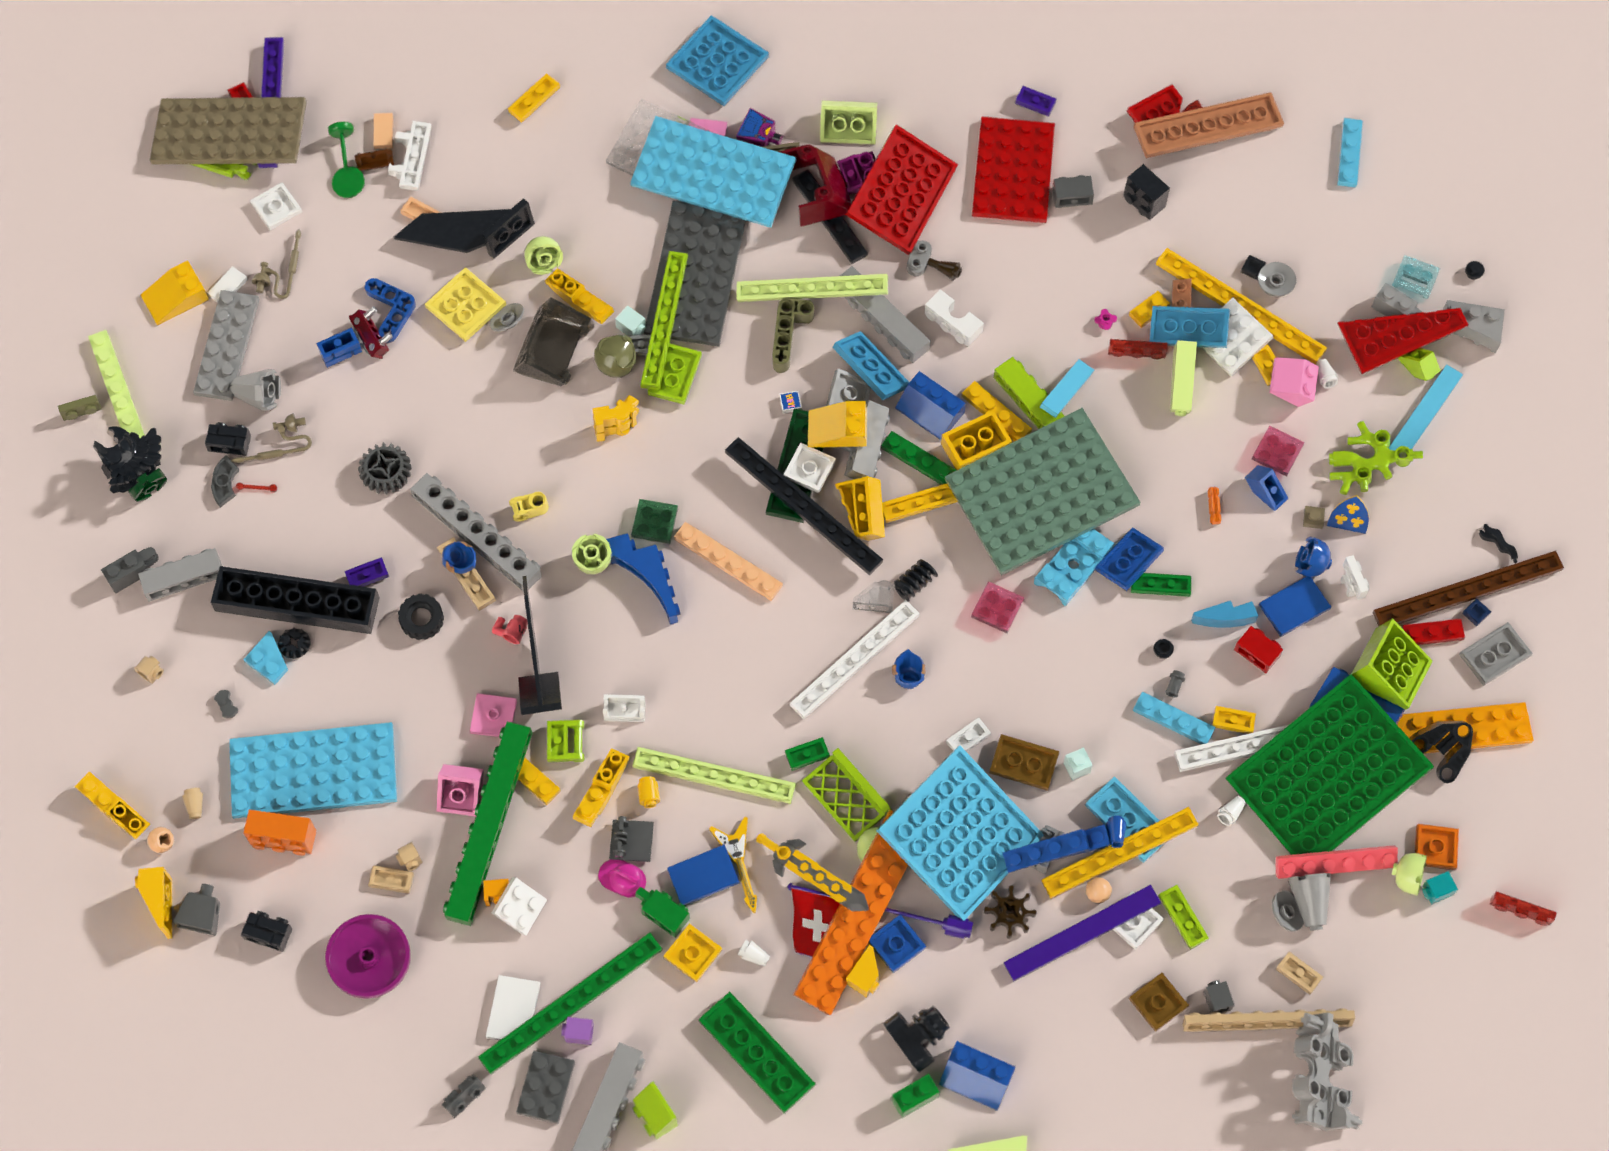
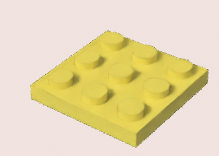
M466 267L425 303V307L465 342L506 306L505 300Z

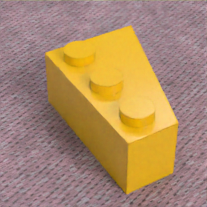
M866 476L836 483V489L840 491L842 497V504L846 507L849 514L847 517L854 535L859 539L867 541L884 538L885 530L880 480Z

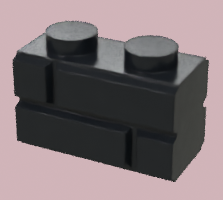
M217 422L216 425L209 424L205 441L208 452L247 455L251 440L248 428L239 424L235 425V427L227 426L221 422Z
M257 911V913L250 912L241 932L243 939L283 952L292 932V928L288 924L289 921L277 917L276 920L268 918L269 915L262 911Z

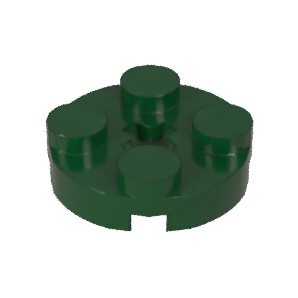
M160 468L154 470L148 476L147 474H142L136 480L138 483L128 493L136 502L144 501L152 496L151 492L155 489L158 492L166 484L167 478Z

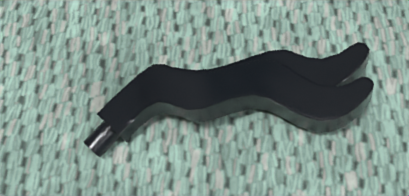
M1484 524V531L1480 530L1479 532L1480 537L1484 541L1494 542L1501 553L1509 554L1513 562L1517 563L1518 554L1516 548L1505 541L1500 530Z

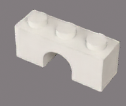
M940 289L925 304V315L929 320L938 323L943 331L952 334L959 343L969 347L983 332L984 323L970 312L962 318L951 316L950 313L954 310L955 300Z

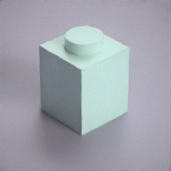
M628 305L615 318L616 328L627 336L642 335L646 329L645 318Z
M1085 748L1065 755L1063 762L1071 780L1091 773L1093 766Z

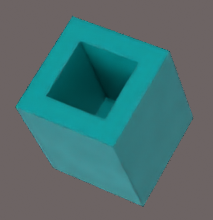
M1449 871L1426 880L1422 885L1423 895L1427 900H1430L1431 904L1453 896L1458 890Z

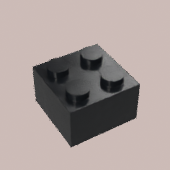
M1142 164L1127 177L1123 196L1129 204L1138 209L1142 216H1146L1151 220L1166 207L1170 187Z

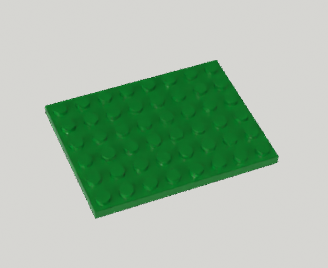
M1350 674L1225 779L1240 797L1245 800L1247 805L1291 855L1334 851L1432 770L1434 765L1357 679Z

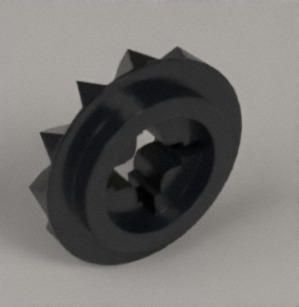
M293 627V629L285 630V633L280 635L278 646L280 652L285 657L295 659L302 657L308 652L311 641L308 633L302 628L296 629ZM291 637H292V639L294 638V640H298V641H297V644H298L297 646H298V648H296V646L294 647L293 644L290 645V644H291V641H290V640H291V639H290Z

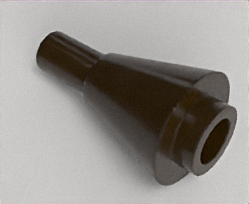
M928 259L927 265L937 268L951 280H955L961 275L962 267H960L959 262Z

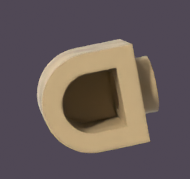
M144 656L134 668L142 678L151 684L156 679H159L164 671L159 666L160 662L153 656L149 658Z
M412 842L397 849L399 853L395 856L401 866L405 864L408 871L417 869L423 863Z

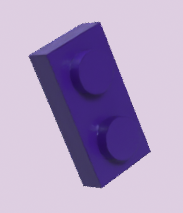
M1022 86L1015 104L1049 117L1057 99Z
M382 557L344 571L349 585L362 587L389 577Z

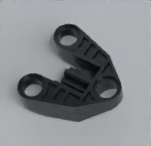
M1437 721L1417 731L1409 739L1413 743L1417 739L1424 741V746L1420 750L1423 754L1433 745H1436L1437 750L1442 755H1445L1437 767V777L1444 783H1452L1457 778L1471 753L1473 728L1465 721ZM1462 725L1468 727V733L1465 736H1459L1457 732L1458 728ZM1445 768L1452 770V775L1448 779H1444L1441 775Z

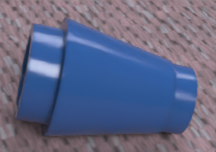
M1111 816L1106 823L1111 846L1114 848L1122 847L1127 823L1121 816Z

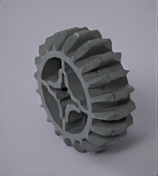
M383 442L382 447L375 444L374 450L368 448L369 454L363 453V459L359 461L358 471L360 479L365 486L369 487V490L373 491L376 489L378 494L383 490L387 495L388 490L391 489L395 493V487L402 489L401 483L407 484L408 480L406 477L411 476L410 470L412 466L410 458L404 450L401 451L399 446L394 448V445L391 443L386 447V444ZM383 463H384L385 467L387 468V472H388V473H386V472H385V469H383V465H382Z

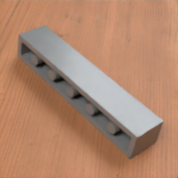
M851 266L840 276H854L861 274L853 266ZM883 295L845 297L849 305L853 309H857L865 321L872 323L875 330L879 334H883L887 338L888 343L896 347L906 360L909 359L914 363L930 350V340Z
M620 1042L618 1043L572 1151L608 1150L611 1143V1138H609L611 1131L617 1129L620 1118L617 1117L620 1110L624 1111L629 1099L626 1096L629 1090L633 1091L637 1079L635 1075L637 1071H641L644 1066L645 1059H643L642 1051Z

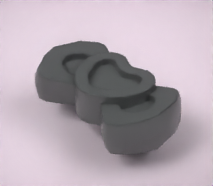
M220 690L215 695L214 700L220 706L224 718H233L238 713V708L233 706V702L230 700V691Z

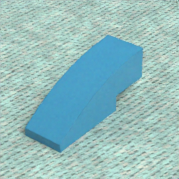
M1230 600L1194 612L1191 621L1193 624L1201 626L1231 628L1256 623L1258 613L1253 602L1233 607Z

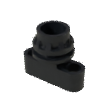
M935 1006L919 1011V1017L914 1014L912 1019L915 1024L912 1026L909 1025L899 1011L883 1023L919 1073L935 1061L924 1044L929 1041L935 1046L937 1044L935 1039L940 1041L943 1039L945 1032L950 1029L949 1024Z

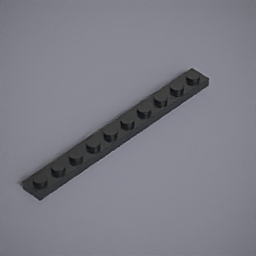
M737 437L725 449V453L869 576L883 563V559L742 439Z

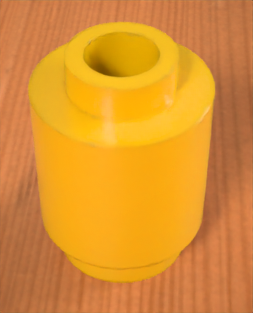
M652 776L640 778L637 785L640 805L645 808L656 807V804L660 802L658 782Z

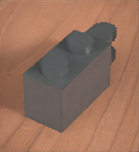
M152 547L143 549L140 552H137L135 549L100 570L116 594L140 580L138 573L143 572L158 562L159 557Z

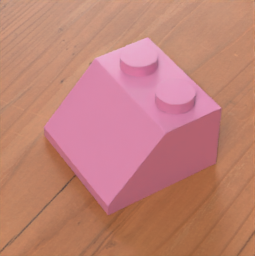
M1274 358L1270 393L1297 407L1314 401L1319 367L1305 359Z
M443 764L438 775L437 812L477 816L474 813L476 805L481 800L484 769Z

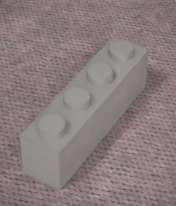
M870 400L866 402L867 446L851 447L844 476L852 479L866 476L875 478L877 474L876 464L881 456L880 447L886 436L884 433L885 426H887L890 419L888 415L890 408Z
M215 548L205 549L199 554L187 555L181 560L166 562L160 567L147 568L143 572L138 573L144 594L150 602L216 580L219 567L222 564Z

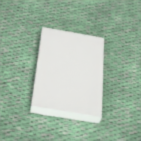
M498 976L486 1038L501 1040L534 1016L540 982Z

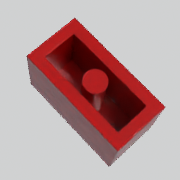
M1252 626L1239 639L1234 648L1237 653L1266 674L1280 658L1284 650L1277 641L1270 640L1262 630Z

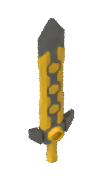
M763 833L757 836L756 842L763 844L774 852V860L772 862L775 873L783 877L785 866L793 873L830 895L831 898L849 910L867 911L869 909L865 895L798 851L806 845L802 840H787L786 843L782 842L778 845Z

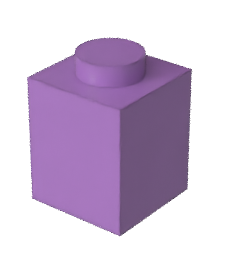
M567 1017V1023H563L561 1033L562 1036H565L566 1043L591 1045L594 1028L593 1019Z

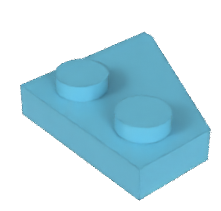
M270 631L243 659L245 663L274 685L288 671Z

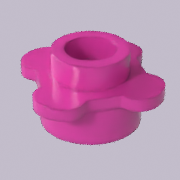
M1102 309L1101 314L1095 317L1094 322L1100 328L1109 330L1112 324L1117 321V316L1110 314L1107 309Z

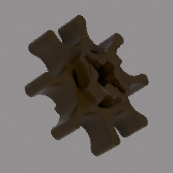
M1012 885L1009 886V895L1005 898L998 896L997 892L993 891L991 897L996 900L997 906L994 908H984V914H993L997 918L996 922L991 924L990 930L994 931L1000 925L1005 926L1008 931L1007 939L1011 938V929L1016 926L1022 928L1024 933H1028L1029 926L1023 922V919L1027 916L1034 918L1037 913L1036 910H1027L1024 907V903L1030 900V894L1026 893L1022 899H1018L1013 895L1014 886ZM1007 910H1008V911L1013 910V911H1014V914H1012V913L1007 914L1006 912H1007Z

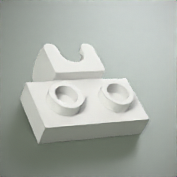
M1354 555L1346 557L1343 563L1346 574L1342 575L1340 580L1341 584L1346 585L1347 597L1356 595L1357 600L1365 598L1369 591V583L1362 576L1361 565L1359 561L1355 560Z

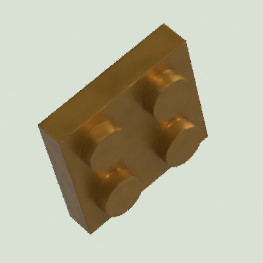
M1162 972L1129 997V1000L1155 1032L1189 1006Z

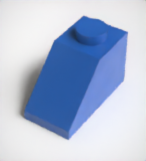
M1257 465L1245 476L1252 492L1272 510L1276 511L1289 499L1273 469Z

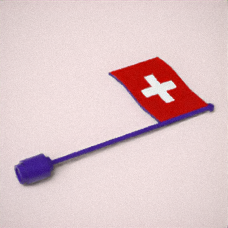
M789 883L788 889L792 890L794 905V949L798 954L813 957L840 903L831 898L827 893ZM885 909V912L901 914L902 916L942 925L945 935L961 939L965 937L970 938L973 922L969 921L968 918L963 921L961 918L949 914L948 918L944 917V920L940 921L895 909Z

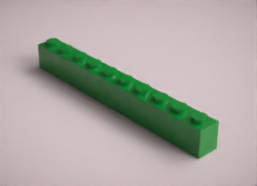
M507 721L506 726L501 728L499 735L501 739L500 745L495 747L493 753L495 760L487 771L489 779L487 784H484L482 787L481 796L483 797L481 803H478L475 808L474 814L477 816L475 822L470 824L468 830L469 840L463 845L462 854L464 856L462 862L459 861L456 867V881H452L449 893H451L450 899L445 902L443 907L444 916L449 921L468 926L472 924L484 887L483 881L486 880L533 734L530 727Z

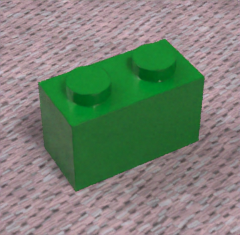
M927 1074L892 1094L891 1101L901 1118H904L939 1098L940 1091L930 1074Z

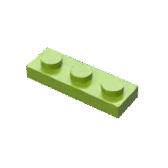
M1178 885L1158 895L1189 949L1209 939Z

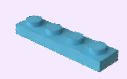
M1344 118L1337 185L1355 188L1357 186L1363 120Z
M1144 692L1141 693L1133 709L1134 712L1201 745L1209 742L1216 728Z

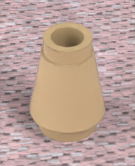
M200 788L184 790L182 797L189 819L201 818L203 793H201Z

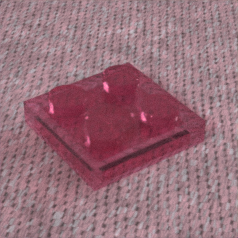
M1269 425L1252 460L1287 477L1305 442Z
M988 581L971 614V618L1004 633H1008L1024 601V597Z

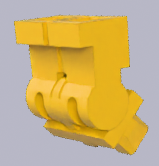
M628 395L625 401L619 399L615 408L609 409V406L592 408L597 442L605 441V436L627 435L631 427L634 428L637 424L636 416L639 413L637 408L639 400Z

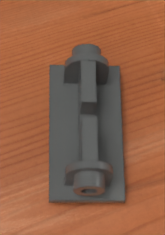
M474 1074L471 1077L468 1076L458 1086L462 1091L460 1094L454 1090L443 1099L442 1106L449 1111L453 1118L462 1113L486 1089Z

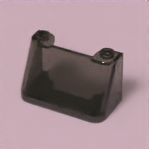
M550 297L537 310L513 371L520 375L557 386L566 385L571 378L568 365L579 339L583 335L586 336L590 330L589 322L591 318Z

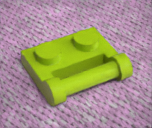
M547 721L548 762L584 761V754L582 753L584 721ZM568 729H574V753H568Z

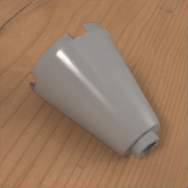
M1330 873L1288 878L1305 927H1310V931L1323 929L1322 925L1327 924Z

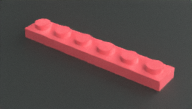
M1393 845L1276 856V877L1281 879L1320 873L1334 874L1393 868L1394 863H1398V848Z

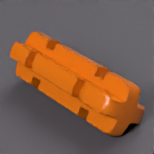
M1218 487L1208 488L1210 523L1213 525L1221 523Z

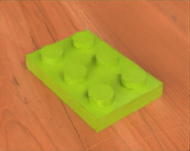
M669 344L660 391L648 389V395L685 405L702 357V352Z

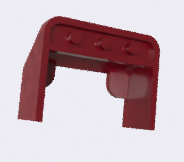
M809 144L779 151L796 158L792 171L816 164L824 186L815 190L814 196L816 201L798 205L801 227L846 214L852 201L836 160L832 155Z

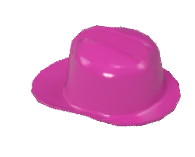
M608 860L599 869L598 877L602 886L621 896L628 898L636 897L635 892L639 887L645 889L646 876L643 871L628 862Z

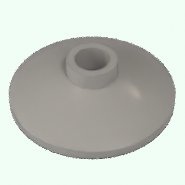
M1272 262L1266 264L1260 270L1258 283L1261 289L1271 296H1285L1294 289L1296 275L1288 265Z
M513 303L502 308L490 321L492 330L499 332L515 327L524 314L523 306L519 303Z
M1288 891L1278 892L1272 901V909L1276 920L1288 931L1301 929L1304 922L1294 895Z

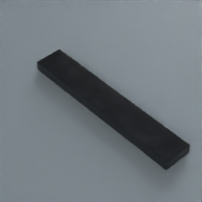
M809 169L792 177V181L808 203L816 201L814 193L821 186ZM842 216L821 221L851 264L868 256V252Z

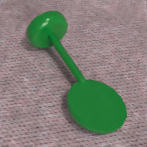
M336 122L328 126V133L331 137L340 138L344 167L334 174L332 187L338 196L352 198L362 191L365 185V178L358 168L348 166L344 138L353 134V124L349 122Z

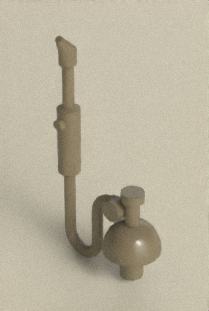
M300 229L295 233L294 250L291 251L288 268L290 274L286 294H278L279 274L271 268H267V262H261V272L255 274L252 278V283L257 285V293H263L264 287L271 285L269 276L274 274L276 277L274 285L275 296L279 299H285L289 296L299 255L297 250L299 239L301 238Z
M294 413L286 417L285 422H274L273 428L278 430L284 440L306 439L308 441L307 446L289 450L278 449L260 452L254 456L237 457L231 461L236 463L254 459L260 461L308 450L312 445L309 436H285V427L290 432H297V426L306 425L305 417L296 419Z

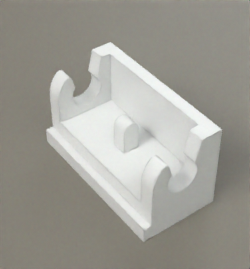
M604 694V721L645 722V696Z

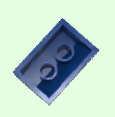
M919 371L905 388L895 409L941 440L942 434L950 431L963 416L966 403Z
M956 1041L939 1085L998 1111L1013 1076L1015 1066Z

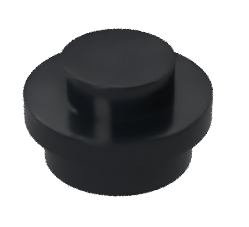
M1471 261L1466 265L1465 272L1470 279L1476 280L1483 276L1485 268L1480 262Z
M1160 639L1154 644L1153 650L1157 657L1166 659L1173 654L1174 646L1169 640Z

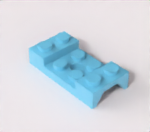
M1095 529L1080 535L1062 546L1053 559L1035 577L1034 584L1046 587L1058 596L1064 606H1067L1095 571L1098 563L1112 550L1114 543ZM1070 561H1076L1079 564V567L1076 569H1072L1069 567L1068 563Z

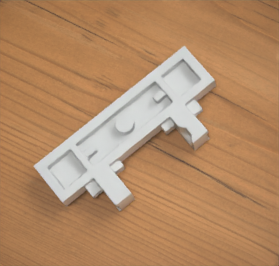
M413 121L411 131L406 133L396 131V144L403 143L407 150L404 163L396 166L389 163L388 173L390 176L397 177L400 180L399 187L401 189L419 190L432 128L431 123Z

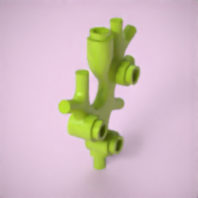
M1360 421L1357 423L1361 435L1358 437H1347L1348 445L1368 444L1374 448V455L1366 459L1351 451H1333V453H1329V465L1334 467H1353V470L1350 472H1331L1330 480L1343 481L1339 491L1343 495H1347L1354 481L1360 485L1361 492H1367L1368 485L1372 481V470L1381 471L1384 478L1389 480L1393 477L1389 470L1391 463L1396 462L1398 466L1406 467L1413 462V459H1423V451H1413V449H1409L1406 446H1400L1395 451L1390 450V434L1388 431L1379 430L1373 434L1368 430L1364 421Z

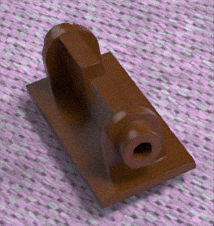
M385 148L384 150L354 155L356 166L360 171L388 167L389 163L394 165L392 149Z

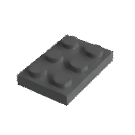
M533 1051L516 1113L558 1124L575 1060Z

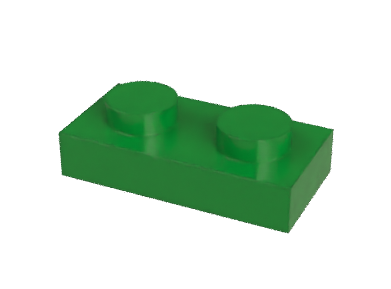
M823 737L785 750L791 771L830 757Z

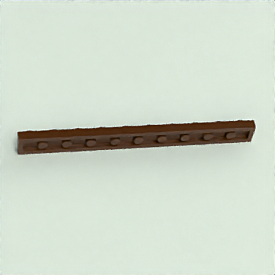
M1553 551L1375 609L1372 613L1378 626L1392 618L1398 624L1560 572L1564 569V566L1557 552Z

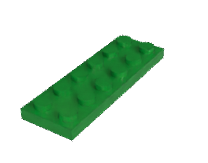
M728 992L698 1019L701 1025L784 1114L816 1086V1083L731 992Z

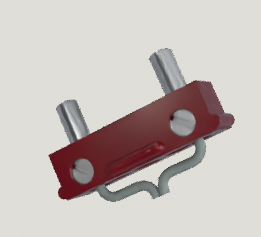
M373 306L368 311L358 309L353 315H349V319L354 326V333L358 338L360 346L371 357L382 359L383 355L389 351L386 343L393 336L389 332L383 337L379 335V331L371 319L378 311L376 307Z

